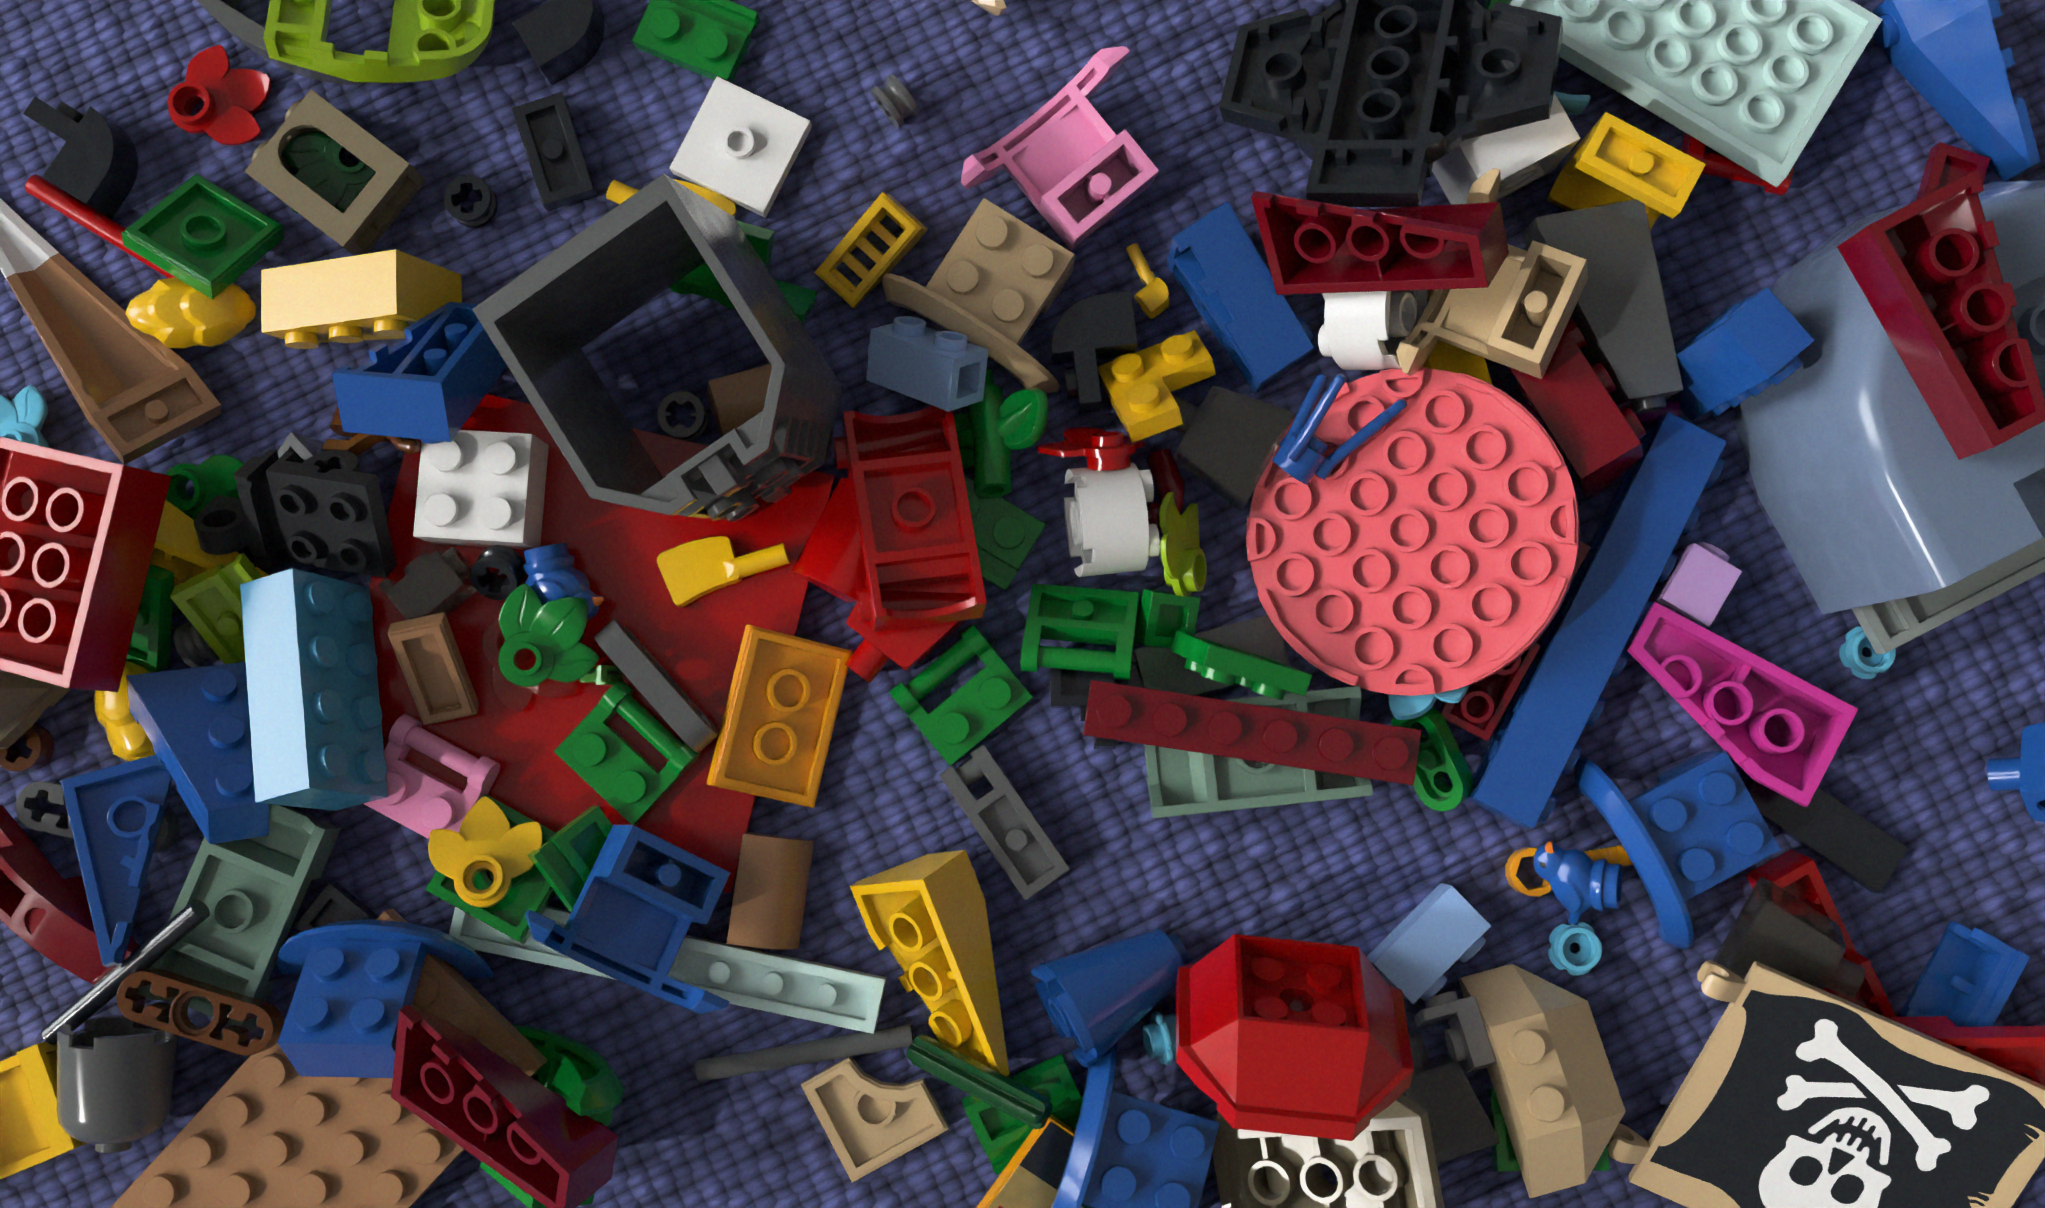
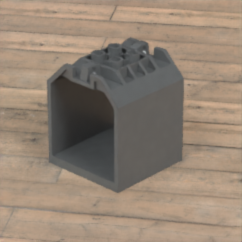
M664 173L472 309L590 498L674 516L677 514L686 517L710 518L713 521L728 519L729 522L740 521L761 507L757 500L758 497L761 496L768 503H777L792 493L791 484L795 483L802 476H807L827 462L842 385L735 218ZM706 262L769 360L772 370L762 412L737 429L731 430L663 478L581 348Z

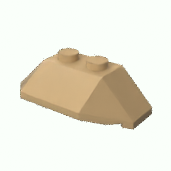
M1514 964L1459 978L1458 981L1464 998L1475 996L1496 1062L1487 1067L1529 1198L1586 1183L1626 1112L1588 1001Z

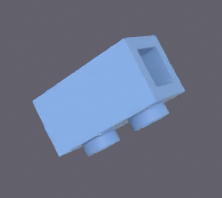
M911 316L896 317L892 324L871 329L868 346L867 381L949 412L983 401L989 349L967 342L968 337L963 333L930 329L926 327V322L923 319Z
M1440 883L1367 956V959L1388 985L1402 990L1404 999L1412 1004L1419 998L1427 1001L1445 985L1447 978L1443 974L1458 959L1464 963L1483 947L1486 939L1482 935L1491 925L1453 886Z

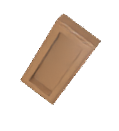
M445 612L391 623L387 634L423 725L477 714L480 704Z

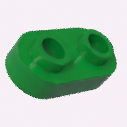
M1432 707L1425 714L1414 719L1398 720L1394 717L1390 724L1391 726L1421 730V723L1429 734L1428 737L1421 731L1413 785L1420 800L1429 808L1437 811H1449L1467 800L1473 789L1472 774L1442 714ZM1444 772L1449 775L1453 786L1446 782Z

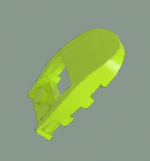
M270 0L263 39L271 59L351 82L404 83L442 79L464 70L485 49L493 30L495 0H394L388 51L365 50L364 56L336 51L333 43L326 42L332 0Z

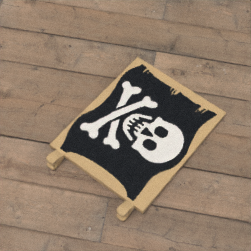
M1708 960L1702 964L1697 973V979L1702 982L1701 989L1705 995L1713 999L1730 1002L1649 1141L1632 1129L1619 1123L1607 1145L1608 1155L1612 1159L1622 1163L1634 1164L1628 1175L1630 1183L1688 1208H2011L2045 1158V1086L1757 961H1754L1743 979L1726 967Z

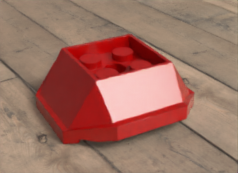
M1234 934L1200 961L1178 967L1176 980V1063L1200 1090L1217 1103L1218 1112L1233 1129L1353 1141L1369 1126L1370 1119L1388 1108L1410 1087L1414 1065L1402 990L1388 985L1359 947Z

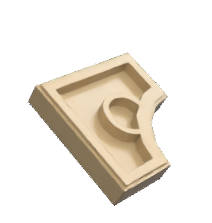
M851 1056L801 1083L810 1104L852 1183L949 1129V1124L924 1077L904 1084L882 1082L865 1073Z

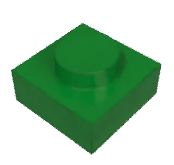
M1143 589L1135 642L1146 646L1171 648L1176 630L1194 635L1201 598L1194 595L1181 597L1177 596L1174 592Z

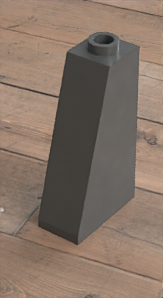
M1635 199L1536 217L1522 232L1524 243L1528 249L1534 240L1587 259L1588 280L1570 318L1575 322L1587 342V346L1581 350L1590 366L1600 362L1613 380L1617 390L1609 395L1617 407L1632 406V411L1635 414L1652 412L1667 407L1665 400L1682 391L1683 386L1645 204Z

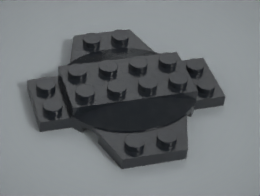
M1335 0V4L1323 13L1309 16L1305 8L1239 26L1219 106L1224 122L1295 141L1298 147L1313 160L1306 188L1307 200L1346 207H1417L1421 204L1425 178L1431 177L1433 162L1454 150L1464 140L1550 119L1563 38L1562 17L1499 2L1488 10L1484 9L1476 0Z

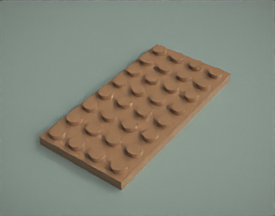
M393 908L384 911L376 919L406 922ZM429 953L426 954L412 1005L448 1021L467 1035L473 1036L482 1045L507 1062L518 1066L525 1074L533 1078L548 1060L448 962ZM277 1042L270 1049L251 1055L110 1208H412L465 1149L392 1099L393 1078L300 1076Z

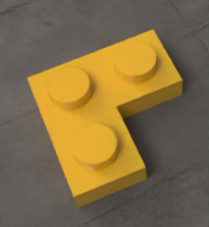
M1195 330L1182 335L1171 336L1161 343L1132 354L1121 355L1115 360L1097 367L1101 385L1132 443L1182 425L1180 409L1171 392L1216 375L1213 359Z

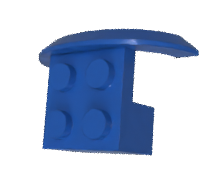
M1726 751L1702 752L1657 776L1659 781L1657 785L1629 800L1624 797L1599 766L1589 758L1580 756L1575 764V784L1579 791L1592 802L1605 818L1632 861L1655 909L1659 925L1658 934L1664 943L1679 949L1692 947L1694 943L1693 926L1684 902L1781 850Z
M613 825L564 928L556 924V921L532 910H527L524 915L533 939L583 965L660 999L698 1014L726 1008L730 1002L706 990L667 976L691 923H708L730 872L634 825Z
M368 919L339 921L303 931L289 938L280 948L276 964L280 974H300L278 1044L300 1076L393 1078L399 1009L408 1004L413 1006L412 1002L426 954L429 953L454 965L462 971L465 977L492 978L493 971L469 945L449 934L430 927L406 922Z
M1116 1043L1097 1062L1088 1066L1086 1086L1073 1142L1051 1208H1081L1082 1204L1094 1208H1199L1220 1123L1112 1091L1117 1064Z

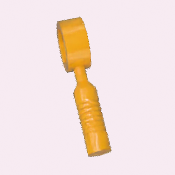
M1622 845L1583 851L1593 861L1607 859L1608 863L1621 864L1622 867L1633 865ZM1523 847L1516 850L1507 860L1505 876L1509 885L1516 892L1526 896L1540 897L1552 890L1548 881L1543 879L1541 886L1526 888L1516 876L1521 858L1534 856L1538 849L1535 847Z

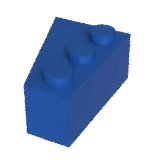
M1228 201L1173 236L1166 267L1254 394L1309 357L1314 349L1310 342L1313 340L1311 329L1300 314L1293 313L1283 295H1276L1271 272L1266 267Z
M448 302L404 329L406 339L388 349L386 344L380 343L368 350L370 361L357 369L351 370V367L343 365L331 372L343 432L420 439L422 442L429 444L451 442L507 367L504 359L472 310L478 304Z
M240 662L127 675L129 710L137 724H141L153 744V751L160 763L165 764L174 779L178 793L208 843L215 844L269 835V804L255 803L246 663Z

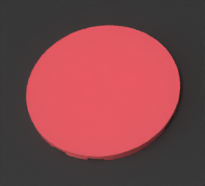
M1420 367L1412 376L1403 373L1401 369H1386L1350 383H1344L1314 433L1329 445L1323 454L1326 457L1397 400L1404 399L1407 402V406L1392 418L1389 423L1339 462L1325 480L1315 474L1307 485L1303 484L1272 461L1281 448L1279 443L1289 431L1294 421L1293 419L1276 439L1262 463L1254 483L1256 487L1246 523L1248 562L1251 564L1254 582L1258 590L1257 594L1269 619L1280 635L1298 654L1329 676L1351 686H1360V688L1389 695L1420 696L1461 689L1482 681L1515 661L1535 643L1558 612L1570 587L1579 550L1580 519L1573 481L1561 453L1539 421L1520 403L1487 382L1463 373L1458 374L1445 370L1427 369L1425 367ZM1321 395L1318 398L1313 410L1315 409L1316 405L1318 404L1323 395Z

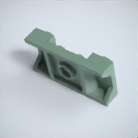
M1360 686L1307 691L1306 696L1287 693L1283 700L1268 696L1229 699L1226 701L1359 721L1361 689ZM1144 745L1152 818L1373 796L1371 780L1366 778Z
M269 804V835L209 844L204 837L168 921L193 900H200L205 903L209 908L210 915L148 969H163L267 1002L276 982V979L270 976L277 962L279 950L286 941L311 880L320 879L341 828L288 806ZM152 983L139 987L138 994L146 999L173 1002L176 997L163 998L152 994ZM195 996L188 1005L189 1008L213 1017L214 1015L211 1002L203 996ZM258 1016L245 1021L229 1018L225 1027L237 1025L247 1028L252 1032L256 1029Z

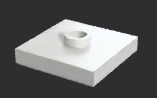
M717 76L670 166V170L673 174L698 186L710 189L735 204L766 218L812 125L810 120Z

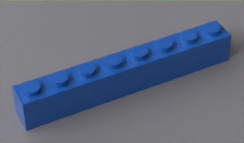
M1670 412L1663 414L1650 423L1646 431L1647 435L1641 441L1644 455L1627 469L1589 544L1590 549L1570 583V587L1558 612L1549 624L1539 644L1540 648L1514 693L1472 777L1473 789L1467 800L1520 828L1534 829L1537 822L1542 824L1550 816L1557 801V795L1552 793L1561 773L1567 775L1575 766L1581 753V746L1576 743L1585 725L1591 727L1600 716L1605 705V698L1600 695L1609 677L1615 679L1624 668L1629 657V652L1624 647L1633 629L1639 630L1653 604L1648 599L1656 583H1663L1673 570L1677 561V555L1672 553L1680 535L1686 536L1697 522L1701 507L1697 506L1696 503L1704 487L1709 489L1718 479L1724 467L1725 461L1719 457L1727 441Z

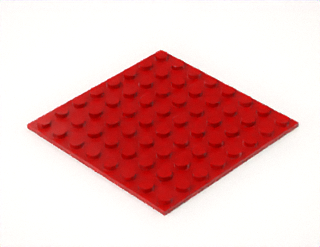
M486 394L460 430L533 434L549 445L540 547L567 543L569 555H574L573 567L586 574L590 582V590L597 596L604 598V601L599 605L597 615L587 621L584 634L579 641L590 647L599 656L600 659L593 668H596L597 665L616 666L594 639V636L616 618L635 635L719 732L746 625L792 636L797 635L810 582L794 574L791 570L831 497L836 478L835 475L813 471L805 477L802 476L790 485L792 493L777 503H768L760 496L757 500L761 507L740 521L729 522L728 519L713 521L710 518L686 517L677 514L672 516L597 500L589 497L532 404ZM632 428L663 478L708 447L707 445ZM414 439L418 441L421 445L422 441L420 439ZM421 448L414 454L405 452L387 516L397 567L387 578L371 576L369 584L373 605L372 620L375 653L378 660L377 678L379 700L382 709L381 723L384 750L389 742L388 737L391 728L400 716L408 714L422 722L387 634L390 624L445 612L480 705L477 714L423 725L422 722V728L477 758L485 755L500 764V771L488 796L555 833L591 806H599L612 825H631L553 752L593 710L612 685L581 683L580 679L566 683L547 678L539 685L521 687L512 684L502 675L498 665V655L501 646L505 642V638L501 632L498 619L505 600H493L481 595L474 589L470 581V571L481 552L487 547L432 544L413 536ZM709 537H728L732 542L736 557L781 543L785 544L790 558L789 564L744 577L741 582L704 595L683 608H679L674 604L657 564V557L660 553L687 542ZM512 549V550L516 551V552L522 557V559H523V561H524V563H525V565H526V561H525V557H524V551H526V550H525V549ZM492 567L489 568V570H490L492 573H493L494 571H496V570L498 571V573H499V571H500V570L497 569V568H492ZM497 573L496 575L500 578H507V576L504 573L502 575H498ZM525 574L519 586L525 584L529 577L527 574ZM530 649L521 650L516 657L517 665L523 670L531 669L536 663L534 652ZM622 672V680L634 690L632 697L679 741L685 744ZM616 713L608 724L656 769L661 771L669 760L621 715ZM717 736L700 752L699 758L648 814L634 826L730 872L722 892L732 894L737 876L743 833L748 832L757 796L706 784L718 739ZM411 747L405 759L407 762L462 791L465 790L468 784V777Z

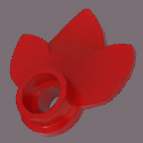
M221 45L207 48L199 52L189 62L186 81L179 83L171 90L168 96L169 115L179 128L188 133L201 134L206 132L212 139L222 145L247 144L262 134L261 127L252 114L257 112L267 101L272 80L267 74L253 69H231L228 54ZM204 102L202 110L192 116L193 107L197 103Z
M1073 427L1064 430L1063 441L1041 444L1038 447V453L1058 457L1085 456L1087 457L1088 469L1118 470L1131 466L1130 455L1134 454L1137 448L1144 447V440L1132 443L1129 436L1124 435L1123 432L1105 431L1096 427Z

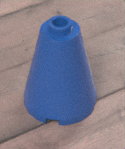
M1156 929L1041 963L1031 970V975L1041 979V981L1034 984V987L1061 1039L1065 1036L1073 1037L1079 1047L1070 1053L1083 1067H1088L1097 1062L1176 987L1178 967L1189 963L1190 959L1183 943L1174 933L1167 936L1161 929Z

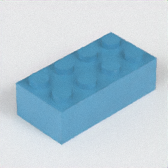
M295 568L241 584L255 803L337 811L388 797L386 781L387 764L384 758L381 723L382 709L379 700L377 678L378 660L375 653L372 620L373 605L370 597V588Z

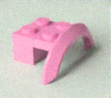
M1124 46L1101 49L1062 90L1032 116L992 146L969 156L964 161L961 183L965 189L973 188L1004 169L1068 248L1073 250L1150 187L1159 172L1158 168L1126 129L1116 135L1088 101L1120 67L1130 50Z

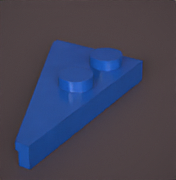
M156 755L60 780L102 965L107 968L123 964L173 781L165 764L160 763Z

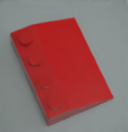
M0 437V670L70 689L119 691L171 476Z

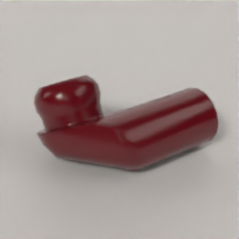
M1169 449L1157 450L1151 453L1146 460L1159 491L1160 500L1159 502L1147 504L1149 524H1156L1158 531L1161 530L1159 510L1164 496L1168 492H1174V502L1180 515H1182L1185 485L1172 452Z

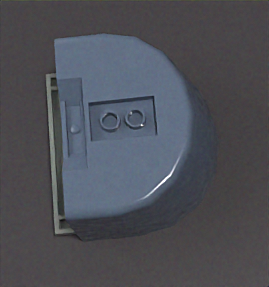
M2045 180L1984 184V191L1978 194L1986 222L1993 220L2000 245L1995 247L1994 250L2003 282H2011L2017 301V306L2011 309L2019 337L2028 340L2045 399ZM1909 204L1871 214L1837 231L1776 280L1771 292L1815 341L1798 354L1804 362L1801 367L1779 384L1774 386L1772 383L1755 397L1749 396L1736 406L1735 425L1757 495L1822 614L1852 609L1876 655L1887 653L2045 572V421L1994 448L1959 460L1837 246L1866 226Z

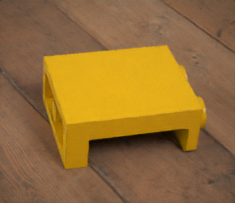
M1605 112L1568 156L1547 195V200L1566 211H1573L1636 199L1645 204L1651 230L1660 215L1665 214L1673 219L1681 212L1706 164Z
M42 1042L16 1052L17 1055L0 1061V1180L88 1144L68 1135L58 1121L57 1045Z

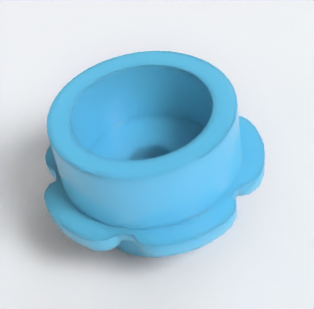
M1861 626L1847 632L1845 635L1846 642L1839 648V657L1843 666L1850 667L1852 674L1861 679H1872L1876 677L1877 673L1886 672L1891 667L1896 656V648L1887 653L1876 655ZM1864 647L1870 650V655L1867 658L1862 655Z
M1579 921L1578 925L1560 924L1553 929L1549 936L1551 948L1548 950V956L1551 963L1559 970L1566 969L1570 975L1579 976L1588 973L1601 958L1602 943L1594 934V929L1584 922ZM1572 943H1577L1579 946V950L1576 953H1572L1569 949Z
M1154 1011L1151 1014L1149 1024L1142 1027L1143 1045L1149 1058L1157 1057L1161 1064L1167 1066L1172 1064L1173 1059H1176V1014L1162 1015L1159 1011Z

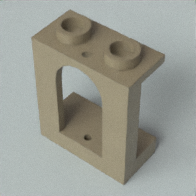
M312 89L303 99L291 105L285 115V122L270 140L264 141L257 147L253 153L251 164L244 171L354 256L370 252L426 182V179L412 165ZM322 131L376 172L344 213L340 212L290 174L289 170L292 165L282 156V151L298 135L309 132L320 133Z

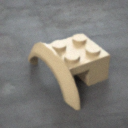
M1493 168L1472 184L1468 192L1466 204L1496 202L1501 180L1500 169ZM1534 240L1528 251L1507 244L1509 254L1488 288L1434 290L1416 326L1407 338L1400 342L1396 351L1402 372L1409 376L1415 374L1426 362L1438 341H1442L1542 379L1588 280L1587 259Z
M983 198L926 287L890 273L883 276L882 285L889 303L914 311L948 331L965 334L968 337L967 342L989 349L988 357L1010 372L1025 388H1039L1046 393L1059 390V383L1054 376L1036 359L1019 347V344L1039 313H1047L1073 273L1075 254Z

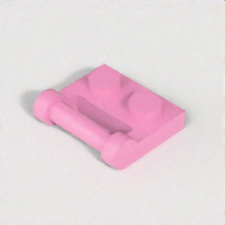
M403 714L392 726L388 737L389 742L384 750V758L387 764L386 781L388 797L364 804L429 839L430 832L433 829H450L459 832L467 812L485 794L488 795L499 774L500 764L485 755L477 758L424 730L421 721L408 714ZM411 747L468 777V784L465 790L462 791L407 762L405 759Z

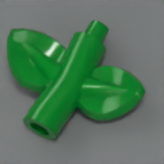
M986 369L983 401L968 405V413H953L963 470L974 467V493L980 497L993 498L1006 495L1012 490V450L1032 447L1042 437L1048 418V400L1046 392L1039 388L1021 389L1004 400L1002 389L994 385L993 371Z

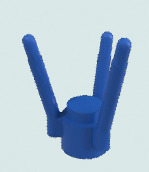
M1318 374L1289 431L1279 443L1281 448L1272 461L1303 484L1307 485L1315 474L1325 480L1339 462L1404 410L1407 402L1404 399L1397 400L1326 457L1323 454L1329 445L1314 433L1344 385L1345 377L1342 374L1335 376L1313 410L1326 382V376Z

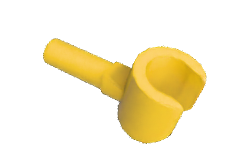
M1134 243L1128 246L1126 250L1140 280L1145 285L1144 288L1134 295V298L1141 310L1150 319H1153L1168 308L1170 304L1168 287L1159 277H1155L1138 243Z

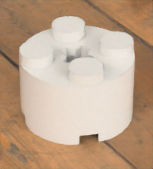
M1429 291L1322 293L1325 300L1324 324L1321 326L1318 334L1320 352L1324 357L1332 356L1337 365L1344 370L1401 369L1396 351L1400 342L1407 338L1424 312L1430 300Z
M1131 463V466L1118 470H1091L1087 467L1067 469L1064 484L1075 483L1074 497L1064 498L1068 547L1070 556H1081L1083 562L1082 565L1074 568L1078 577L1145 570L1149 557L1159 556L1160 552L1157 525L1149 524L1146 502H1152L1154 497L1153 479L1150 470H1138L1134 463Z

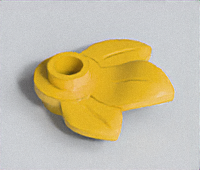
M486 796L481 797L467 812L459 832L450 829L431 830L428 843L429 858L438 872L454 880L455 890L464 902L479 908L490 907L505 898L511 888L513 878L533 868L534 863L528 854L542 846V828L538 822H527L511 828L507 817L499 806ZM485 870L491 871L494 876L492 885L484 890L476 889L474 880L477 874Z

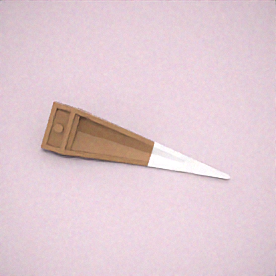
M0 198V270L90 425L99 432L123 465L221 415V404L189 363L173 350L166 347L156 337L145 334L133 327L124 309L73 266Z

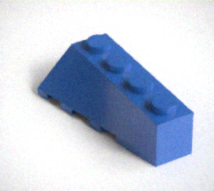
M1766 287L1752 296L1746 297L1741 302L1738 301L1734 305L1728 306L1675 351L1683 390L1671 396L1673 401L1679 402L1680 409L1691 421L1707 412H1710L1715 418L1730 406L1734 408L1749 396L1755 397L1772 383L1775 386L1789 377L1804 363L1798 354L1815 340L1771 290Z

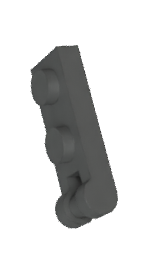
M982 744L970 753L973 757L957 769L952 765L939 774V776L1026 901L1070 870V868L985 745ZM986 776L994 789L979 800H976L968 787Z

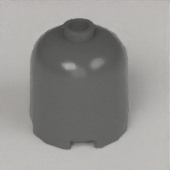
M124 1015L89 1018L84 1022V1030L75 1032L72 1031V1025H61L57 1031V1116L63 1130L81 1142L95 1144V1151L101 1153H116L132 1148V1141L143 1139L159 1130L168 1119L172 1105L178 1035L150 1026H143V1024L127 1019Z

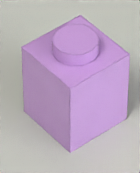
M1700 542L1699 545L1693 543L1676 550L1674 554L1677 555V561L1673 570L1663 583L1657 582L1648 600L1653 603L1656 602L1707 628L1712 624L1742 571L1728 563L1729 555L1718 547L1705 542Z

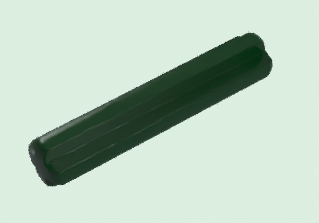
M926 1034L915 1036L913 1044L908 1047L907 1057L913 1065L1034 1129L1043 1128L1052 1114L1053 1105L1047 1097Z

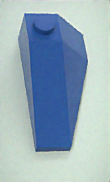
M1884 0L1872 11L1873 14L1883 19L1873 34V39L1879 47L1884 49L1889 62L1977 154L1990 158L1989 166L2004 182L2014 179L2041 162L2025 100L2021 96L2012 93L2008 80V68L2015 65L2011 47L2000 49L1993 19L2002 16L1999 0Z

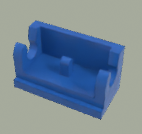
M1950 921L1899 1016H1947L1956 1027L1993 1026L2026 967L2030 956L1974 927L1971 930L1958 922Z

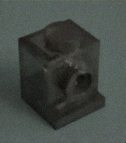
M451 547L445 553L438 551L432 554L424 553L405 567L403 570L405 577L399 582L386 578L378 585L406 620L445 612L447 617L477 592L469 577L472 569L471 564L454 547Z

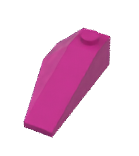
M1654 602L1627 651L1753 780L1803 807H1808L1858 708Z

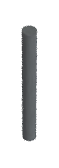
M911 1024L877 1029L874 1034L859 1032L696 1060L695 1063L698 1081L703 1082L909 1047L913 1044L914 1040Z

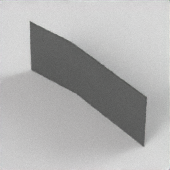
M1268 615L1194 634V636L1268 657L1290 666L1283 637L1273 625ZM1147 646L1134 650L1144 687L1147 689L1198 695L1230 686L1201 676V673L1184 668L1187 658L1171 652V648Z

